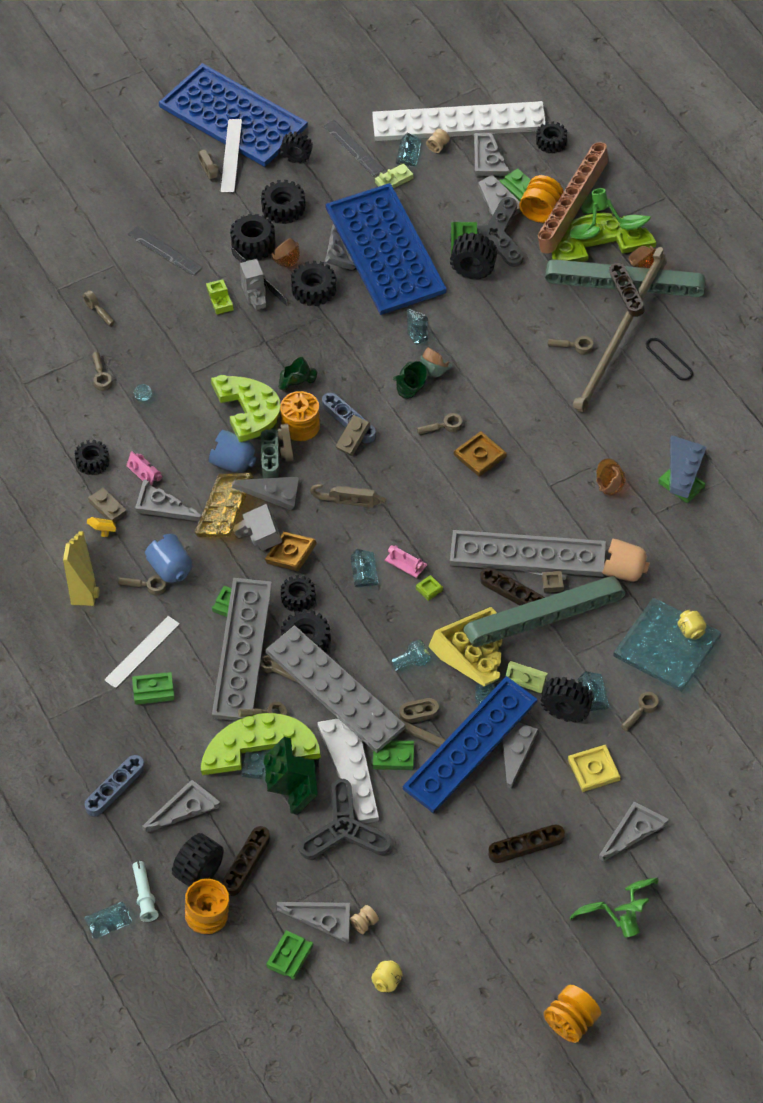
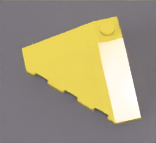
M79 531L74 538L69 540V543H66L63 558L71 605L94 606L95 598H99V587H96L84 532Z
M492 607L435 630L428 647L440 660L482 686H487L498 681L500 678L497 666H500L501 652H498V649L502 645V639L479 647H473L463 631L469 622L496 614L497 612Z

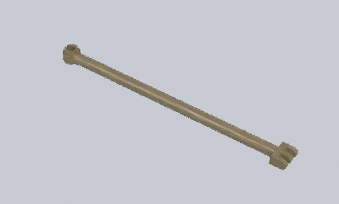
M658 247L653 254L654 261L638 289L642 301L659 269H663L667 263L662 247ZM628 310L582 396L574 399L573 407L577 409L576 411H587L591 396L634 318L629 314Z
M269 655L262 657V660H260L262 671L266 673L273 671L297 682ZM401 720L405 724L403 731L438 748L446 741L441 737Z

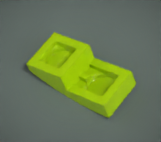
M224 280L206 283L216 315L233 311V304L228 295V289Z

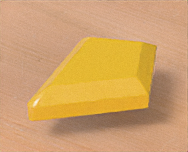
M95 517L87 519L88 525L96 530H101L102 537H108L109 531L116 532V526L112 520Z

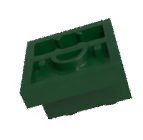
M283 737L264 756L265 782L267 783L268 792L289 796L290 813L298 815L318 795L314 760L293 756L291 738Z

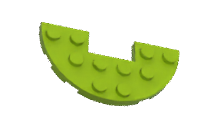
M596 213L595 226L600 228V232L596 236L589 239L570 237V231L575 226L592 224L593 214H589L572 221L557 248L552 252V260L585 262L588 261L585 247L617 241L621 253L624 254L633 252L641 246L648 248L650 246L656 247V241L645 227L633 230L621 228V223L613 216V213Z
M219 375L211 378V384L220 403L239 400L245 414L239 413L230 416V424L239 442L261 436L262 431L270 430L277 423V418L281 414V404L277 393L272 388L262 382L245 377Z
M256 714L231 723L212 739L202 758L201 773L202 775L242 770V753L272 749L283 737L291 738L293 756L311 760L321 758V751L315 735L301 721L283 714Z

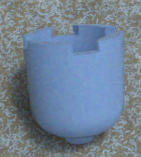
M222 430L215 440L218 444L215 450L211 449L209 463L236 474L244 473L249 466L253 467L256 457L254 456V446L250 441L239 442L236 434L228 430Z
M175 534L163 535L164 539L159 542L154 540L145 551L146 559L163 581L169 583L183 581L192 568V560Z

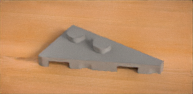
M333 224L325 261L328 264L354 270L355 265Z
M299 478L235 480L231 488L292 510L295 505Z
M143 480L135 507L136 513L201 522V514L197 513L195 509L185 507L177 498L166 494L160 488L156 489L151 486L149 481Z
M519 722L502 740L508 788H512L538 734V729Z
M191 780L155 813L142 828L146 833L217 809L221 806L220 801Z
M633 802L601 851L599 859L605 861L667 826L669 819Z
M277 902V911L349 943L350 903Z

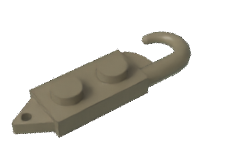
M315 484L310 489L313 497L319 500L334 501L337 504L373 508L374 505L382 504L386 501V498L374 493V490L337 486L332 488L329 493L316 491V489L323 487L322 484Z

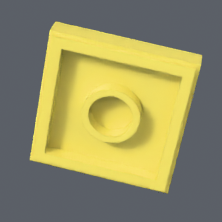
M606 744L568 756L569 764L582 792L620 781L621 777Z

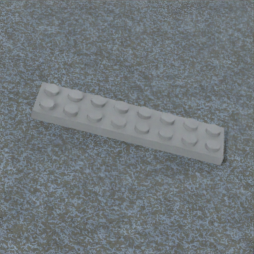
M453 530L450 565L533 572L562 571V574L603 577L606 541Z
M233 578L212 710V718L237 721L244 718L238 716L239 709H254L272 588L271 581Z
M295 625L266 649V653L376 753L405 729V724Z

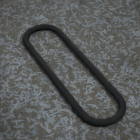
M650 338L646 341V348L678 379L688 380L692 377V369L662 340ZM652 340L660 342L690 371V375L683 378L676 374L648 346L649 342Z

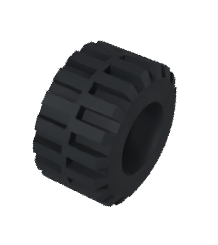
M259 214L243 215L241 219L237 218L235 223L231 225V246L245 260H262V257H268V254H271L273 249H275L274 225L270 219H266V216H259Z
M479 233L460 235L454 241L450 265H452L453 270H456L457 274H461L465 278H486L494 269L498 252L497 246L494 245L492 240L488 239L489 237L482 236Z
M197 833L179 850L173 863L172 875L188 887L195 881L212 879L221 865L224 856L223 847L205 834Z

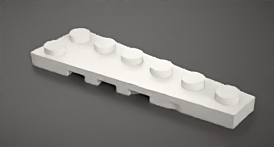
M339 719L318 722L319 732L330 753V758L335 765L338 777L346 779L351 783L353 812L357 821L363 824L379 821L362 740Z

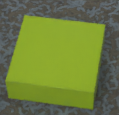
M430 575L416 585V590L429 601L443 591V586Z

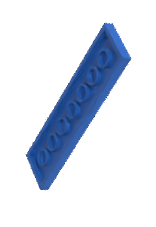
M506 676L403 785V790L434 814L537 703V698Z

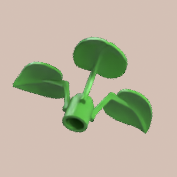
M598 188L587 196L581 208L583 213H593L592 224L575 226L570 231V237L589 239L596 236L600 232V228L595 226L596 212L605 210L610 207L618 222L621 223L620 227L627 230L642 227L651 219V216L627 215L621 219L611 204V199H607L606 190Z
M657 877L639 880L625 888V891L630 890L631 902L614 909L615 911L626 910V914L620 916V921L605 902H595L580 907L570 916V921L576 915L592 912L597 909H605L615 921L616 926H621L624 938L639 934L640 930L636 921L635 911L642 912L649 899L635 900L634 893L639 888L652 883L658 884L659 879Z

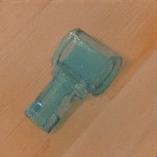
M416 640L409 644L405 651L406 653L390 660L396 671L409 664L425 665L431 660L432 656L423 641Z

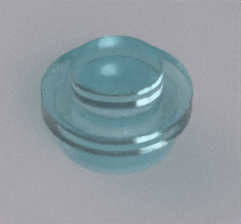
M140 384L134 390V397L141 402L148 401L152 397V390L148 385Z

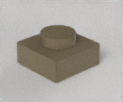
M562 571L542 572L544 593L563 591Z

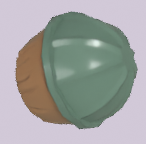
M429 347L420 356V362L426 366L428 376L438 377L453 368L449 361L443 360L439 353Z

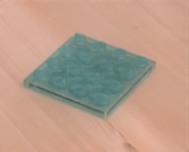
M653 597L615 649L613 656L682 692L721 637V632L707 625L705 634L696 640L685 638L678 627V621L681 618L680 614L683 612Z

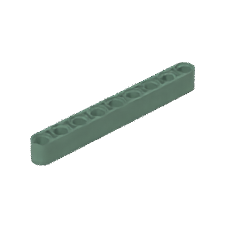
M550 260L547 262L545 280L549 283L617 290L609 273L611 265L565 260ZM625 266L638 291L650 268ZM659 269L647 293L700 297L704 294L706 279L700 273ZM624 281L621 282L619 285L625 286L628 284V282Z
M610 576L471 621L466 624L463 631L472 646L479 647L617 602L625 596V590L615 576Z

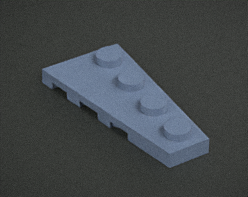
M671 435L670 493L685 498L689 497L704 457L706 446Z

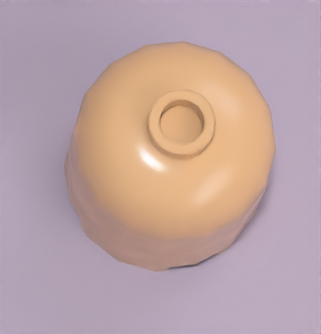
M612 539L608 553H611L610 560L606 559L602 574L609 577L615 576L617 579L628 582H635L641 578L643 573L647 574L650 563L646 562V551L631 543Z

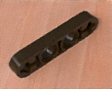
M622 263L612 264L609 267V273L625 307L631 316H641L645 311L644 304L625 266ZM621 282H628V284L625 286L619 285ZM627 294H634V296L631 298L625 297Z
M485 568L480 573V582L483 586L519 606L545 598L543 595L493 568ZM507 583L510 585V588L502 589L500 585ZM523 592L526 594V597L518 598L516 594Z
M555 824L494 842L488 849L489 859L494 863H501L560 845L564 841L565 831L562 826ZM555 832L559 837L556 838L552 833ZM533 837H539L542 842L536 845L530 840ZM514 843H520L523 846V848L520 850H514L512 849L511 845ZM494 850H498V852H501V855H497V853H494Z
M258 826L252 830L225 875L222 884L226 887L229 896H235L241 891L269 844L270 833L266 827ZM261 834H264V837H261L258 841V844H256L257 836H261ZM249 849L257 851L256 855L251 857L245 853ZM244 865L247 867V870L239 873L236 871V868ZM234 877H236L235 886L228 888V884L231 885L234 882Z

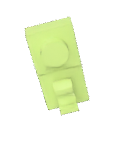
M403 163L391 170L388 169L384 174L380 173L375 178V183L378 187L391 183L394 189L412 180L413 173Z
M513 661L509 662L506 672L507 677L521 687L538 693L544 691L548 673Z

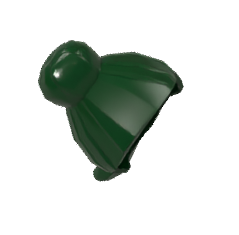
M299 357L290 366H286L281 371L278 387L280 390L285 391L290 385H298L306 381L314 383L318 372L315 368H309L304 357Z
M408 362L402 368L400 374L393 377V380L396 381L398 394L402 398L408 399L413 397L424 386L428 370L422 362Z

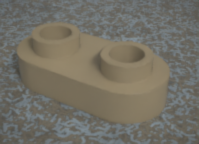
M205 149L198 151L200 164L208 179L217 178L219 170L216 163L213 164L211 153Z
M282 424L281 428L277 429L279 440H283V447H280L281 458H285L286 462L293 461L288 424Z
M432 698L407 702L401 705L399 716L401 720L408 723L433 719L438 715L439 705Z

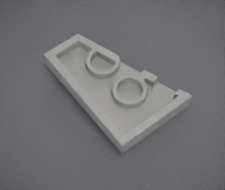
M474 133L475 176L508 175L510 171L504 163L503 156L500 155L492 133Z
M493 175L478 182L480 192L492 216L500 201L505 197H512L516 200L517 211L515 215L521 212L520 201Z

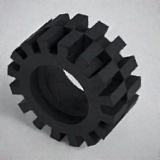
M551 121V124L549 122H545V125L541 124L536 132V145H538L539 149L541 148V151L544 152L546 150V153L552 151L553 154L556 150L561 152V149L564 150L567 145V129H564L563 124L560 126L558 122L554 124V121ZM548 136H555V137H557V138H555V139H549V138H547V137H548Z
M297 132L285 134L280 146V153L283 155V158H288L287 161L289 162L293 160V163L297 161L299 164L302 161L306 162L310 158L313 148V142H311L310 138L307 139V135L302 136L303 133L301 132L299 134Z
M86 440L87 444H84V442L80 443L81 447L78 445L76 447L77 450H75V461L80 472L83 473L85 471L86 475L91 472V475H95L94 472L100 474L101 470L105 471L106 467L109 466V453L106 445H102L101 441L96 443V440H93L92 443H90V440ZM89 455H98V456H99V457H98L97 459H95V460H87V459H85V458H86L87 456H89Z
M295 575V579L291 576L289 581L286 579L284 584L281 585V601L284 607H288L289 611L294 609V612L298 611V609H301V612H303L304 608L309 610L310 605L313 606L314 601H316L314 583L311 582L310 578L306 580L303 575L302 578H299V575ZM296 590H301L306 593L302 597H294L291 595V593Z

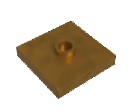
M482 431L454 450V456L479 477L507 457V453Z
M283 532L281 535L282 543L273 546L265 561L267 564L299 571L317 545V542L312 538Z

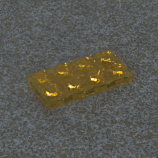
M251 473L218 474L195 530L197 537L231 536L247 493L233 489L231 486L235 480L253 479L254 477Z

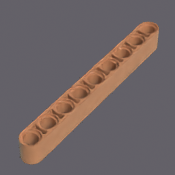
M598 142L591 146L538 233L539 246L542 253H552L557 248L607 165L609 159L605 143Z

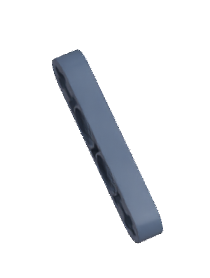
M326 393L323 395L322 407L345 428L353 415L364 419L336 394ZM340 410H345L348 412L345 415L338 414ZM370 425L362 439L364 443H371L376 438V431L372 425Z
M138 755L128 757L86 799V813L90 816L102 814L144 771L143 759ZM120 775L127 777L124 782H118L116 778ZM105 789L113 790V794L110 796H105L102 792ZM92 804V805L95 806L96 804H98V807H97V808H96V807H92V808H91L90 805Z

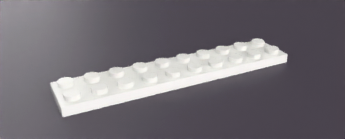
M542 101L372 112L375 141L430 138L436 129H442L448 133L449 137L469 136L474 135V133L537 131L541 124L545 125Z

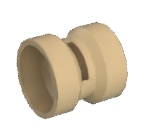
M436 129L433 136L426 141V145L432 152L439 153L443 149V145L449 142L450 137L446 131Z
M368 905L362 907L359 914H354L350 918L352 926L360 934H364L370 925H374L379 921L376 912Z

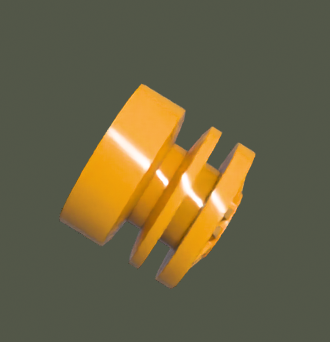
M539 175L533 177L519 203L523 215L532 221L545 223L564 192L562 186L555 179L548 176Z
M296 391L284 397L280 405L281 425L288 424L290 439L295 441L312 439L320 429L319 402L317 398L311 393Z
M213 879L195 881L188 887L185 894V920L188 926L201 934H213L225 926L228 920L229 893L226 887Z
M570 984L558 995V1001H553L550 1007H547L543 1015L546 1022L558 1035L569 1042L576 1043L587 1032V1027L592 1026L601 1016V1010L596 1001L587 992Z

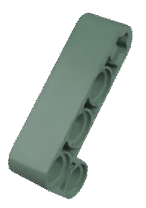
M277 423L270 430L262 431L261 436L254 438L261 439L263 479L279 478Z

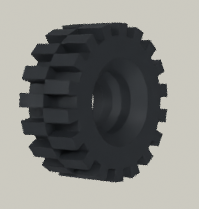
M277 180V183L271 182L270 187L266 185L265 190H262V212L271 221L274 219L275 223L282 221V224H286V221L292 223L293 219L298 220L299 215L302 216L304 214L303 211H305V193L303 188L299 184L295 186L294 181H291V183H288V180H284V182ZM281 201L289 202L288 204L284 205L278 204V202Z
M307 261L304 266L301 263L298 265L299 269H294V273L291 274L292 294L297 301L300 299L301 304L307 302V306H311V303L319 306L320 302L322 305L326 304V300L330 301L332 299L331 296L334 297L336 275L333 268L330 269V265L326 264L324 266V262L321 261L319 264H317V261L309 264V261ZM313 282L320 284L315 287L308 286L309 283Z
M303 610V613L296 611L295 616L290 614L288 620L285 619L283 621L281 636L295 625L303 633L313 634V638L310 640L325 653L327 652L326 648L330 646V626L327 624L326 618L322 619V614L318 613L315 615L313 610L310 613H307V610Z
M559 677L551 678L546 683L541 698V706H544L543 709L549 711L551 716L556 715L557 719L563 718L567 722L568 720L572 722L578 720L581 722L583 719L586 720L594 701L593 692L588 691L589 687L582 686V682H574L575 679L567 680V677H562V679Z

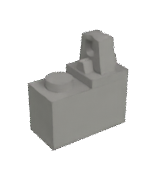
M254 259L240 263L241 285L248 304H252L256 310L266 308L264 277L258 260Z
M267 504L242 514L244 520L232 526L237 538L250 535L254 546L258 545L261 551L282 543L273 513Z

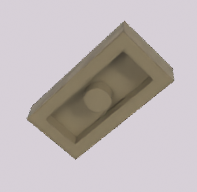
M353 415L335 447L353 456L371 424Z
M104 488L88 497L89 503L107 520H112L115 523L127 515L126 509Z

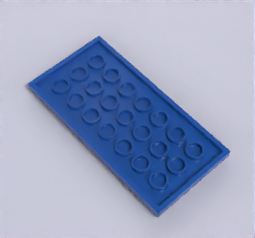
M203 63L159 101L160 108L225 145L228 120L242 119L238 152L264 167L281 152L280 146L285 134L292 132V134L297 132L299 134L308 127L307 121Z
M391 183L326 204L325 208L380 315L446 293L447 289Z

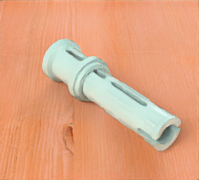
M139 861L140 869H138L137 862L132 865L139 894L137 905L141 909V921L151 922L156 920L159 914L154 906L155 897L150 892L145 862Z

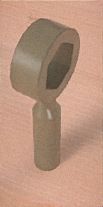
M90 290L83 293L82 297L85 304L90 309L95 308L102 319L109 326H112L115 321L99 306L95 294Z
M587 336L578 337L575 342L548 339V346L567 348L571 346L575 347L579 354L586 355L592 352L593 341ZM587 343L589 346L581 347L580 344Z
M95 352L92 356L98 374L94 376V386L97 390L106 391L112 386V378L110 374L103 372L100 354ZM102 379L108 381L104 384L98 383Z
M450 413L445 416L444 423H434L418 427L417 433L420 435L437 431L443 427L449 432H457L462 427V418L458 414ZM455 420L458 424L452 426L448 422Z
M159 575L150 577L147 582L119 577L118 585L146 586L148 592L152 595H161L166 590V582ZM155 582L162 584L158 589L151 587Z
M652 692L641 694L638 703L639 709L635 710L621 725L622 729L627 731L641 717L642 712H654L658 708V697ZM645 699L652 700L654 704L645 705L643 701Z
M272 702L267 710L239 709L238 716L247 717L262 713H273L271 709H278L281 714L286 715L287 709L280 702Z

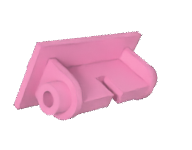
M131 451L127 467L142 481H149L151 486L153 481H160L162 479L161 472L154 466L149 467L150 463L142 454H135Z
M396 545L389 547L388 552L390 554L385 559L386 562L415 578L427 566L426 563L422 562V559L413 557L399 549Z

